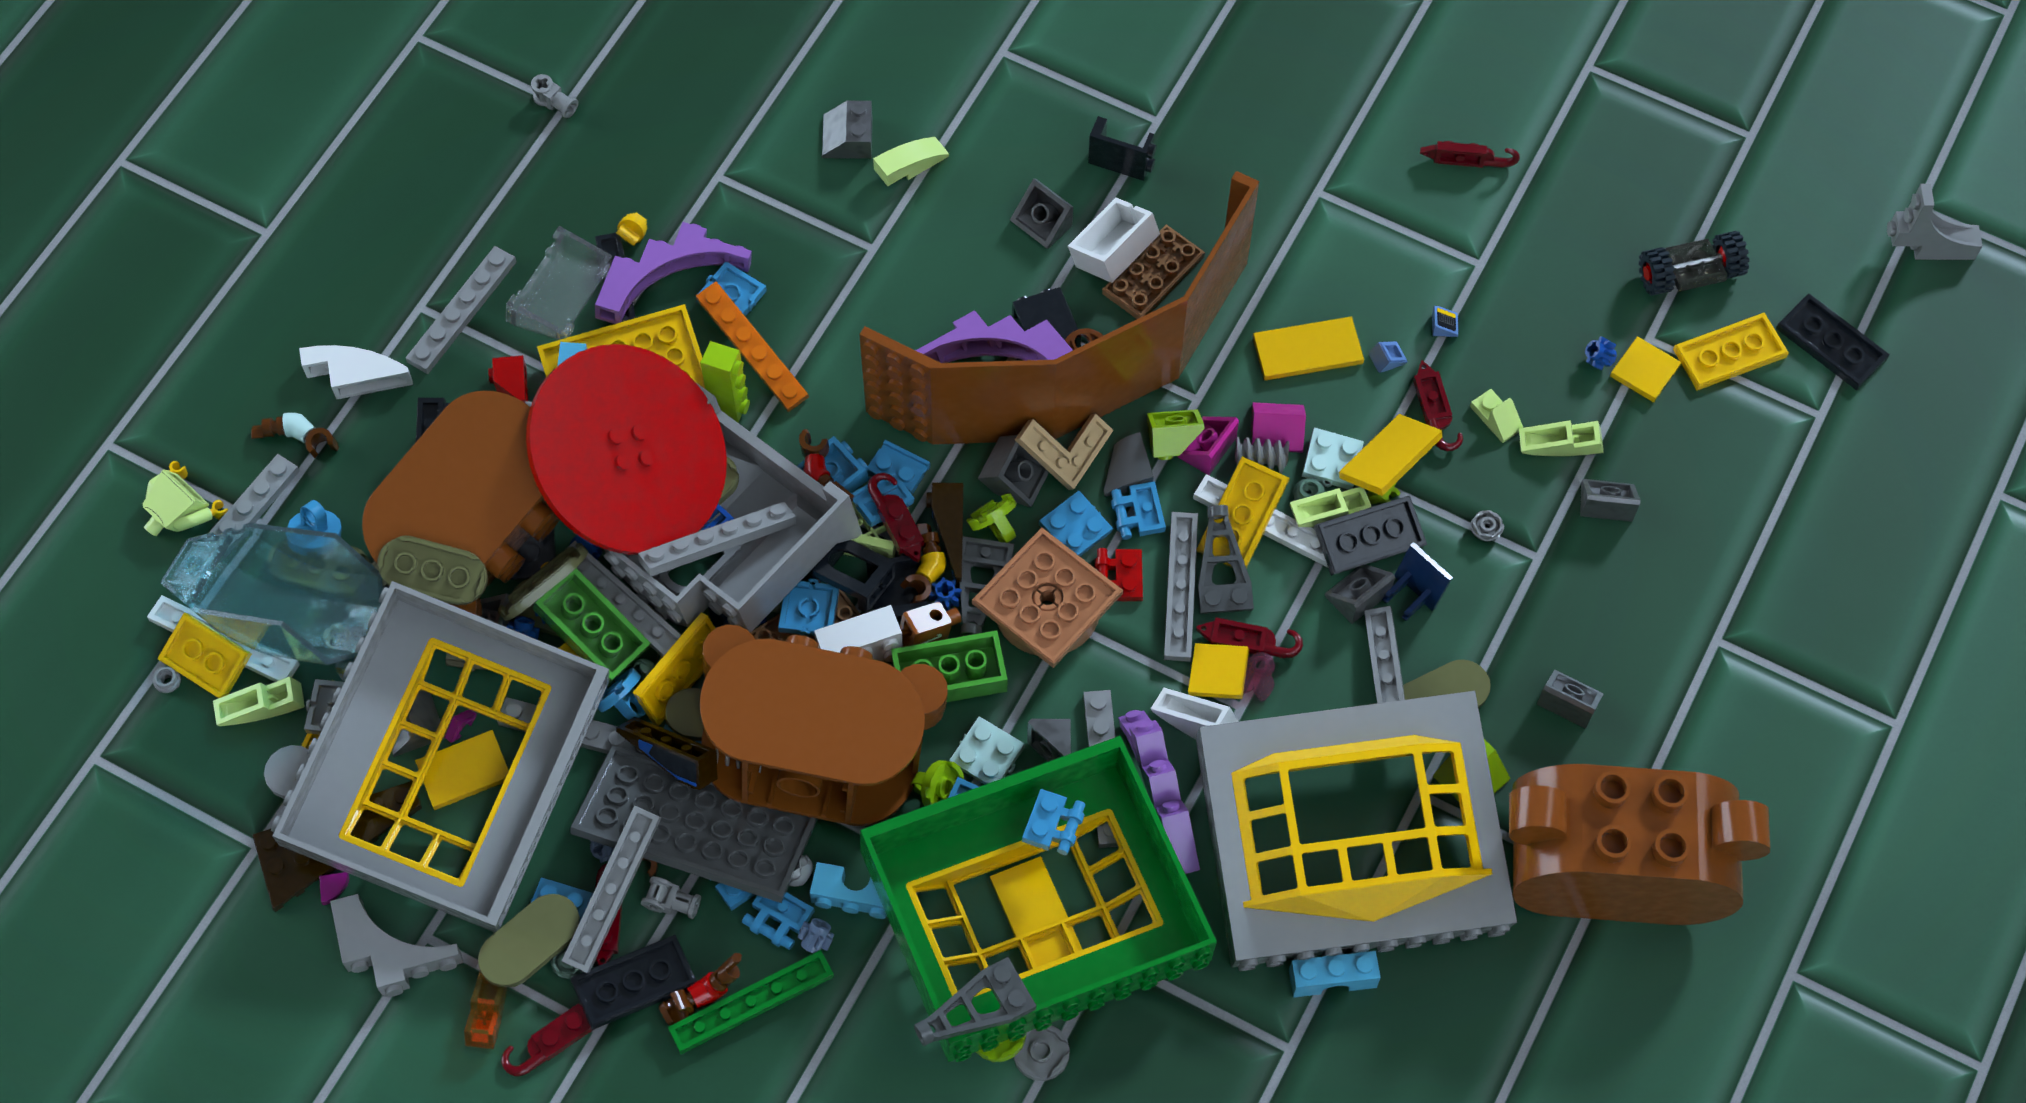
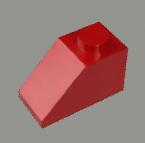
M524 356L492 358L493 368L488 369L490 384L494 383L497 392L513 396L524 403L528 401L527 366Z

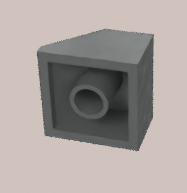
M1018 434L1000 436L978 479L994 494L1001 496L1010 493L1017 503L1026 507H1032L1049 471L1015 441Z

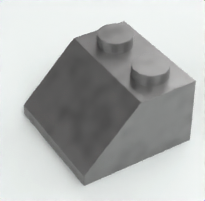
M845 101L824 114L822 158H872V101Z

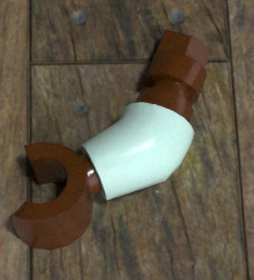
M284 413L283 416L276 417V420L264 418L261 421V425L253 426L251 429L252 439L274 437L276 433L279 436L293 437L306 444L307 450L314 459L318 456L316 447L321 442L327 441L332 450L338 451L339 449L338 442L329 430L315 428L302 414Z

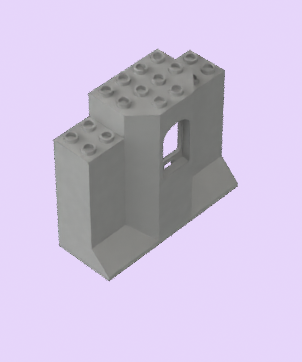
M697 383L708 398L707 404L711 403L718 417L726 445V456L734 462L739 473V483L735 492L720 506L736 519L785 502L795 514L797 525L721 551L724 555L703 576L699 573L687 586L674 583L668 576L670 570L650 577L639 562L638 555L616 553L604 549L606 552L604 557L612 565L610 568L612 572L620 579H624L636 592V595L646 604L655 608L654 611L664 620L668 618L676 625L689 627L701 612L703 613L710 607L717 615L724 614L731 625H738L751 633L837 543L858 538L862 531L850 496L830 481L824 487L721 411L716 397ZM718 513L708 523H711L713 520H715L720 515V513Z

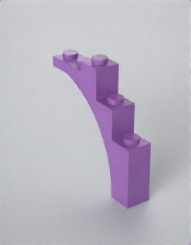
M682 222L673 246L664 241L649 239L639 263L626 257H614L595 303V318L613 324L620 323L627 309L641 292L659 279L684 269L709 265L722 266L725 262H728L739 270L748 272L751 266L752 251L742 246L723 243L718 239L707 238L706 228H702L697 224Z
M975 310L954 321V330L915 350L940 363H948L976 356H1006L1021 360H1054L1073 351L1048 320L1024 332L1011 315L988 327Z
M1144 710L1129 711L1125 716L1118 717L1119 724L1133 750L1150 800L1185 874L1198 871L1200 867L1189 811L1181 800L1176 771L1168 760L1163 731L1157 721H1151Z

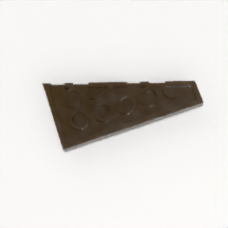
M413 781L374 793L369 801L399 812ZM418 794L408 817L422 809ZM364 810L350 835L373 844L379 839L380 835L393 826L394 821L369 810ZM268 829L252 836L272 908L276 913L284 907V903L294 896L298 897L304 893V889L320 879L319 876L329 875L336 868L279 846L273 838L274 832Z

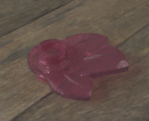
M1259 652L1251 657L1248 656L1243 694L1253 690L1261 702L1270 696L1275 685L1271 675L1275 669V663L1269 654ZM1264 661L1265 666L1263 668H1256L1258 662Z

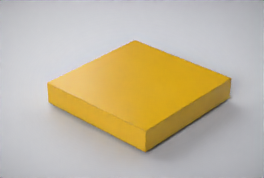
M1637 336L1612 370L1610 377L1654 403L1680 367L1681 362Z
M1195 643L1188 694L1200 697L1242 699L1249 655L1248 646Z

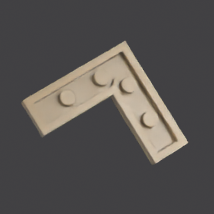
M1092 414L1066 450L1034 419L1026 422L1015 438V441L1068 490H1073L1113 432V429L1097 414Z

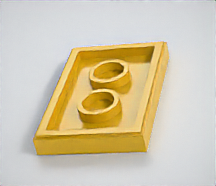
M184 612L157 659L217 698L229 695L252 653L191 614Z
M493 730L436 752L423 781L434 811L504 783L509 770ZM424 757L415 760L418 770Z

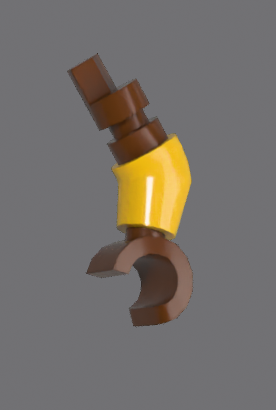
M927 523L917 524L924 539V544L921 546L924 547L922 549L923 556L920 558L921 564L916 573L909 575L900 585L903 589L913 587L918 592V595L913 597L910 604L924 602L929 597L931 584L944 573L946 567L945 553L938 546L940 543L939 535L937 532H932L931 526Z

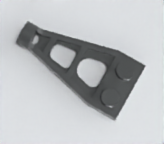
M1210 506L1207 508L1209 521L1198 583L1200 614L1252 611L1254 609L1252 584L1229 521L1228 506ZM1223 519V521H1222L1221 523H1216V522L1214 521V520ZM1215 537L1227 538L1230 555H1213V540ZM1217 563H1229L1232 566L1236 576L1234 584L1215 585L1212 582L1213 568Z
M963 536L962 582H960V589H962V592H960L962 625L960 637L982 633L983 625L988 617L978 608L969 607V593H979L986 586L972 582L971 568L974 566L994 569L995 576L1013 558L1014 544Z
M1009 957L983 969L928 1018L914 1024V1030L922 1045L926 1046L933 1041L1009 1024L1035 1011L1037 1006ZM990 988L999 1002L1000 1008L995 1012L980 1014L972 1004L973 997L982 989ZM959 1005H964L971 1020L957 1026H952L946 1017L947 1013ZM930 1026L934 1027V1029H935V1032H934V1033H933V1031H932V1029H931Z

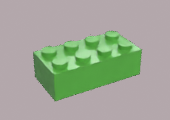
M577 568L539 598L533 607V610L579 657L609 669L608 686L633 664L651 644Z
M997 630L891 649L892 665L900 672L905 667L913 664H926L935 667L941 672L947 682L948 695L946 702L1007 692L1008 679Z

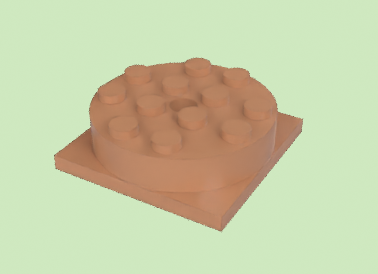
M1041 527L972 599V604L997 623L1004 637L1012 645L1024 652L1039 656L1054 668L1068 652L1077 649L1090 638L1099 619L1122 596L1123 590ZM1043 601H1051L1052 604H1051V605H1045V604L1042 605V602H1043Z

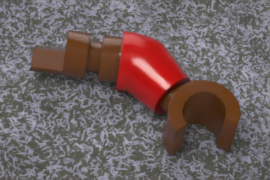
M808 429L802 430L799 435V443L802 456L805 458L804 472L824 487L829 481L847 493L852 502L854 495L837 481L834 482L830 472L826 469L824 458L829 453L828 439H822L819 445L811 446L812 440Z
M734 953L718 970L709 972L688 987V993H685L683 989L670 993L671 999L659 1005V1010L667 1024L671 1026L693 1015L695 1011L693 1006L700 1008L717 1001L725 995L730 984L740 976L737 964L741 962L742 954Z

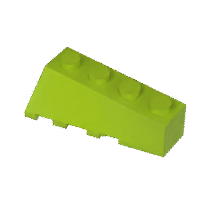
M710 341L700 362L705 389L716 397L721 411L736 422H739L741 415L747 413L750 405V400L747 398L748 387L745 386L746 375L743 374L744 362L741 361L740 350Z

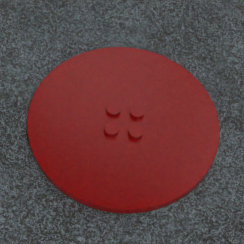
M610 344L591 347L563 361L545 378L533 399L527 421L526 444L530 468L546 503L569 529L586 541L603 549L616 553L638 555V553L698 532L715 511L722 495L727 469L726 445L718 417L711 403L707 404L708 398L697 383L686 372L665 357L630 345Z

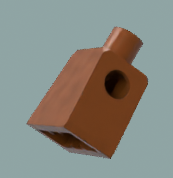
M935 602L904 612L900 623L903 647L948 639L951 626L962 621L958 609L952 608L945 611L940 602Z

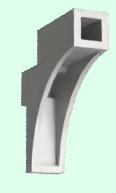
M1920 184L1916 194L1912 195L1909 207L1905 211H1896L1892 220L1887 224V235L1891 236L1892 246H1910L1911 250H1914L1915 260H1975L1983 247L1979 225L1954 222L1942 217L1933 210L1934 199L1931 184Z
M358 894L330 901L343 965L348 972L352 971L354 973L366 971L369 969V966H373L376 985L382 996H397L402 994L403 990L410 989L408 980L410 977L423 978L429 972L439 969L441 971L452 970L457 967V964L464 963L462 953L457 944L424 947L405 943L391 937L369 918L364 908V903Z

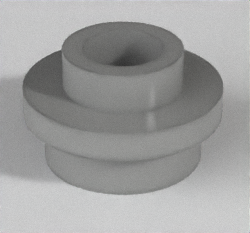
M171 667L159 668L153 677L155 688L162 693L173 692L181 683L180 674ZM172 678L169 683L163 684L165 679Z

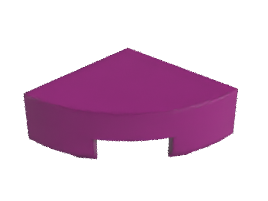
M468 709L453 716L444 738L451 743L458 740L462 736L459 734L466 724L471 726L477 714Z
M343 872L319 876L322 905L330 904V901L336 900L344 889L347 888L349 883L348 873Z

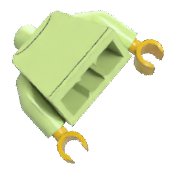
M173 461L169 465L170 470L163 469L159 475L148 482L143 508L152 517L144 528L154 536H157L163 528L180 532L213 519V516L220 520L228 509L225 508L218 511V509L224 507L221 500L214 501L212 508L209 509V503L183 480L188 475L186 466L181 468L179 462Z

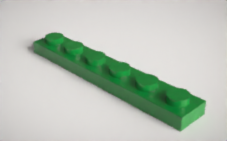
M820 950L669 1026L668 1030L680 1054H683L834 978V974Z

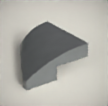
M1140 432L1127 436L1114 444L1103 492L1104 497L1111 496V491L1115 489H1120L1122 493L1128 492L1130 485L1153 482L1154 476Z

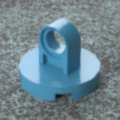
M311 500L302 506L300 513L296 514L289 521L287 529L289 541L295 548L303 552H309V549H319V552H324L333 548L340 541L342 526L340 519L334 513L324 510L320 503Z
M629 668L623 672L609 689L606 688L598 710L604 712L614 705L628 720L645 715V711L633 694L634 686L640 680L641 674L634 668ZM630 702L637 707L638 713L631 708Z

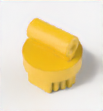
M637 212L627 214L619 222L616 234L634 246L642 241L646 235L647 220Z

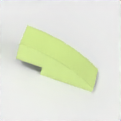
M936 137L923 138L897 146L873 158L874 170L884 183L889 186L905 176L908 180L949 157V153Z
M1571 420L1519 428L1522 454L1579 456L1604 453L1601 428L1598 421L1572 425Z
M1361 487L1343 492L1338 488L1290 502V507L1298 527H1314L1316 524L1372 507L1365 489Z
M290 676L269 685L257 683L213 700L216 725L219 727L268 719L305 707L301 683Z

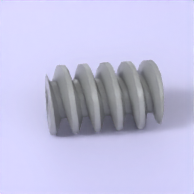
M1237 437L1235 448L1236 465H1238L1243 456L1262 466L1267 464L1271 470L1277 465L1279 473H1282L1285 466H1287L1289 441H1286L1284 448H1282L1280 440H1276L1272 447L1270 439H1266L1264 445L1261 446L1259 438H1256L1253 445H1251L1249 437H1246L1242 444L1239 437Z

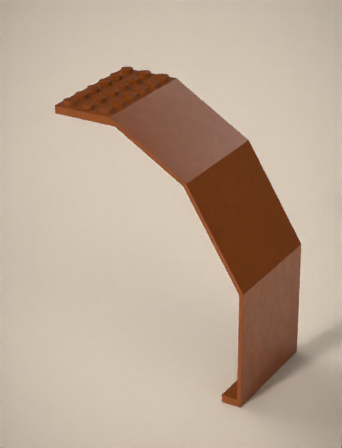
M1238 171L1234 173L1231 178L1225 229L1184 297L1057 359L940 363L864 326L859 335L866 412L874 419H882L890 423L893 428L899 431H907L917 440L927 441L931 444L997 442L1000 436L1019 434L1026 422L1034 419L1054 439H1057L1082 427L1092 414L1102 417L1179 379L1247 265L1260 181Z

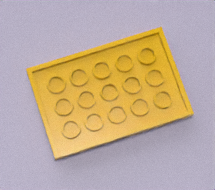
M685 304L537 346L546 377L557 367L560 342L583 343L587 345V349L600 345L620 344L640 347L665 357L705 389L700 364L702 355Z

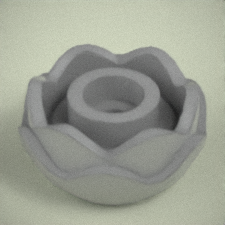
M1490 510L1480 511L1471 520V530L1478 539L1493 541L1498 539L1503 533L1504 524L1497 513Z
M801 855L789 886H802L809 879L813 871V864L807 855Z

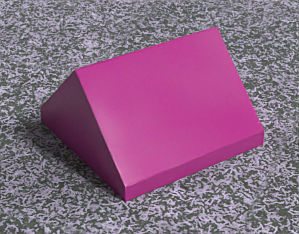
M1253 402L1251 445H1253L1256 438L1260 439L1261 446L1264 445L1266 439H1270L1272 447L1276 440H1280L1282 448H1284L1286 441H1289V452L1303 453L1306 422L1304 405Z
M1203 416L1204 430L1177 457L1203 473L1210 475L1237 438L1239 426L1237 417Z

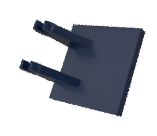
M1412 543L1394 575L1399 581L1385 593V597L1382 600L1388 603L1405 586L1412 589L1419 597L1404 611L1405 614L1402 618L1407 621L1424 604L1432 611L1436 609L1453 577L1430 558L1425 551L1421 550L1415 543Z

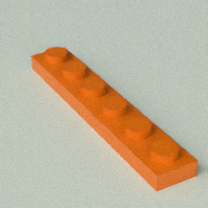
M717 281L696 295L699 303L733 345L740 350L742 356L788 412L809 398L806 390Z

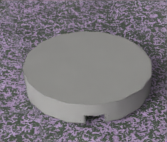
M290 745L280 748L270 756L265 765L264 777L267 786L275 795L285 799L290 789L294 791L298 782L295 779L297 771L301 764L306 765L310 757L307 748Z
M1051 1025L1042 1031L1034 1029L1026 1032L1023 1048L1013 1058L1016 1067L1024 1076L1036 1081H1047L1056 1078L1064 1071L1069 1061L1070 1048L1066 1036L1058 1028Z

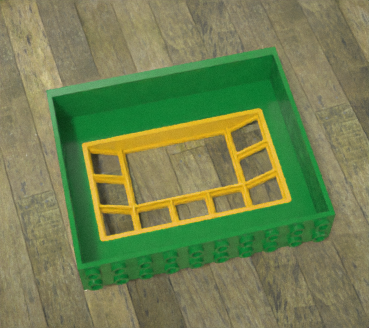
M1121 736L860 830L861 855L928 1016L933 1014L958 992L948 967L977 963L981 972L989 967L986 958L1018 947L1028 968V971L1018 975L1037 1006L1036 1010L1009 1024L939 1040L948 1062L956 1060V1062L965 1061L972 1056V1053L981 1049L983 1052L991 1051L998 1047L1000 1042L1008 1039L1011 1042L1019 1040L1026 1035V1032L1034 1029L1036 1031L1045 1030L1052 1025V1022L1063 1019V1021L1071 1020L1079 1015L1078 1012L1088 1008L1090 1011L1097 1010L1103 1007L1105 1002L1114 998L1116 1001L1123 1000L1129 997L1131 992L1140 988L1142 991L1149 990L1158 984L1157 982L1166 978L1168 981L1175 980L1184 974L1183 972L1192 968L1194 971L1201 970L1211 962L1217 940ZM1040 789L1067 797L1064 807L1067 809H1072L1076 800L1084 802L1085 808L1083 813L1085 816L1082 824H1079L1075 833L1077 838L1074 846L1070 847L1096 907L981 949L954 885L1047 851L1022 842L1024 831ZM1060 819L1056 830L1064 831L1067 821ZM1108 822L1119 849L1089 866L1077 839ZM1052 841L1049 850L1058 847L1059 843ZM1124 858L1136 885L1112 900L1105 902L1093 875ZM945 889L956 916L928 920L916 893ZM1141 895L1152 918V923L1119 935L1109 912L1134 897ZM1100 916L1111 939L1078 951L1068 927ZM959 925L963 929L972 953L945 958L940 951L932 930ZM1060 931L1070 955L1037 967L1027 943ZM990 988L982 989L972 999L975 1010L980 1014L995 1012L1000 1008V1004ZM964 1005L957 1006L946 1015L952 1026H957L971 1020Z

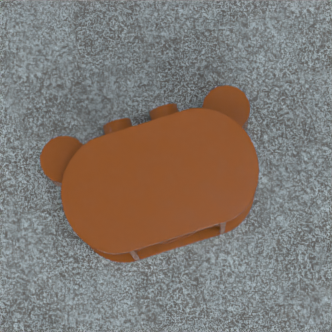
M475 391L462 395L452 401L375 489L366 503L362 518L363 536L375 562L377 563L381 549L388 542L400 536H413L469 551L484 563L488 574L487 586L495 578H499L502 582L507 583L525 562V558L518 553V549L530 536L538 542L543 541L560 520L541 495L530 468L527 454L526 430L531 407L513 396L496 391ZM480 598L467 605H453L481 617L482 615Z
M738 625L717 627L707 635L703 643V671L706 678L700 696V714L703 724L701 744L712 749L717 748L719 752L717 764L718 779L712 782V784L726 797L745 804L852 826H868L884 821L904 805L914 788V784H910L918 772L924 730L934 727L942 719L948 695L947 682L943 674L935 667L926 664H913L905 667L900 672L885 662L873 660V655L860 647H843L839 653L819 649V644L815 640L802 635L788 636L786 641L776 639L755 640V637L747 629ZM725 755L730 757L729 766H726ZM736 760L741 761L740 769L736 766Z
M1592 764L1555 765L1528 772L1514 782L1512 791L1509 793V838L1513 841L1512 897L1519 906L1526 910L1558 917L1668 925L1702 924L1726 918L1736 913L1743 905L1742 861L1759 859L1770 853L1769 808L1765 804L1756 801L1740 800L1739 791L1732 783L1720 777L1700 772Z

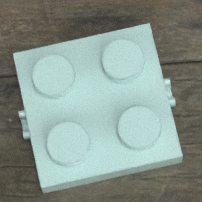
M1314 428L1302 477L1320 481L1325 487L1334 485L1348 490L1353 489L1354 484L1339 478V471L1362 450L1364 441Z
M979 716L967 735L964 734L963 740L959 742V747L949 761L955 762L963 772L986 785L1005 778L1007 773L1011 774L1015 768L1014 763L1025 748V744Z

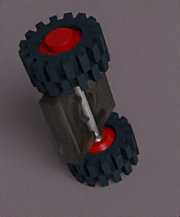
M1733 231L1715 235V238L1712 240L1714 244L1712 245L1709 239H1703L1667 248L1660 247L1642 251L1639 256L1640 261L1638 265L1641 267L1639 268V273L1642 275L1640 278L1644 282V289H1646L1650 296L1671 292L1674 290V286H1676L1679 292L1724 282L1726 279L1747 274V269H1749L1747 262L1750 261L1749 257H1747L1749 252L1745 248L1747 244L1743 241L1744 237L1740 235V232Z

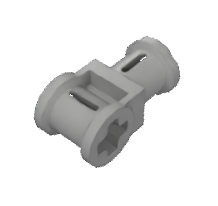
M540 74L532 79L533 99L537 105L545 106L551 111L555 108L562 113L564 118H570L575 113L579 101L562 93L561 87L555 84L548 75Z
M655 876L650 878L651 886L646 898H642V906L655 912H664L671 915L675 910L687 914L688 918L691 919L696 916L700 906L701 895L695 894L693 896L683 893L678 885L672 884L666 879Z

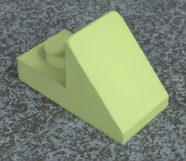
M1492 389L1473 400L1470 404L1471 409L1502 443L1519 433V428H1523L1513 400L1508 398L1503 402Z

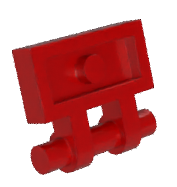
M1106 548L1097 549L1095 568L1107 578L1108 570H1115L1116 580L1111 581L1123 590L1122 596L1117 601H1143L1142 549H1116L1115 559L1108 558V550Z

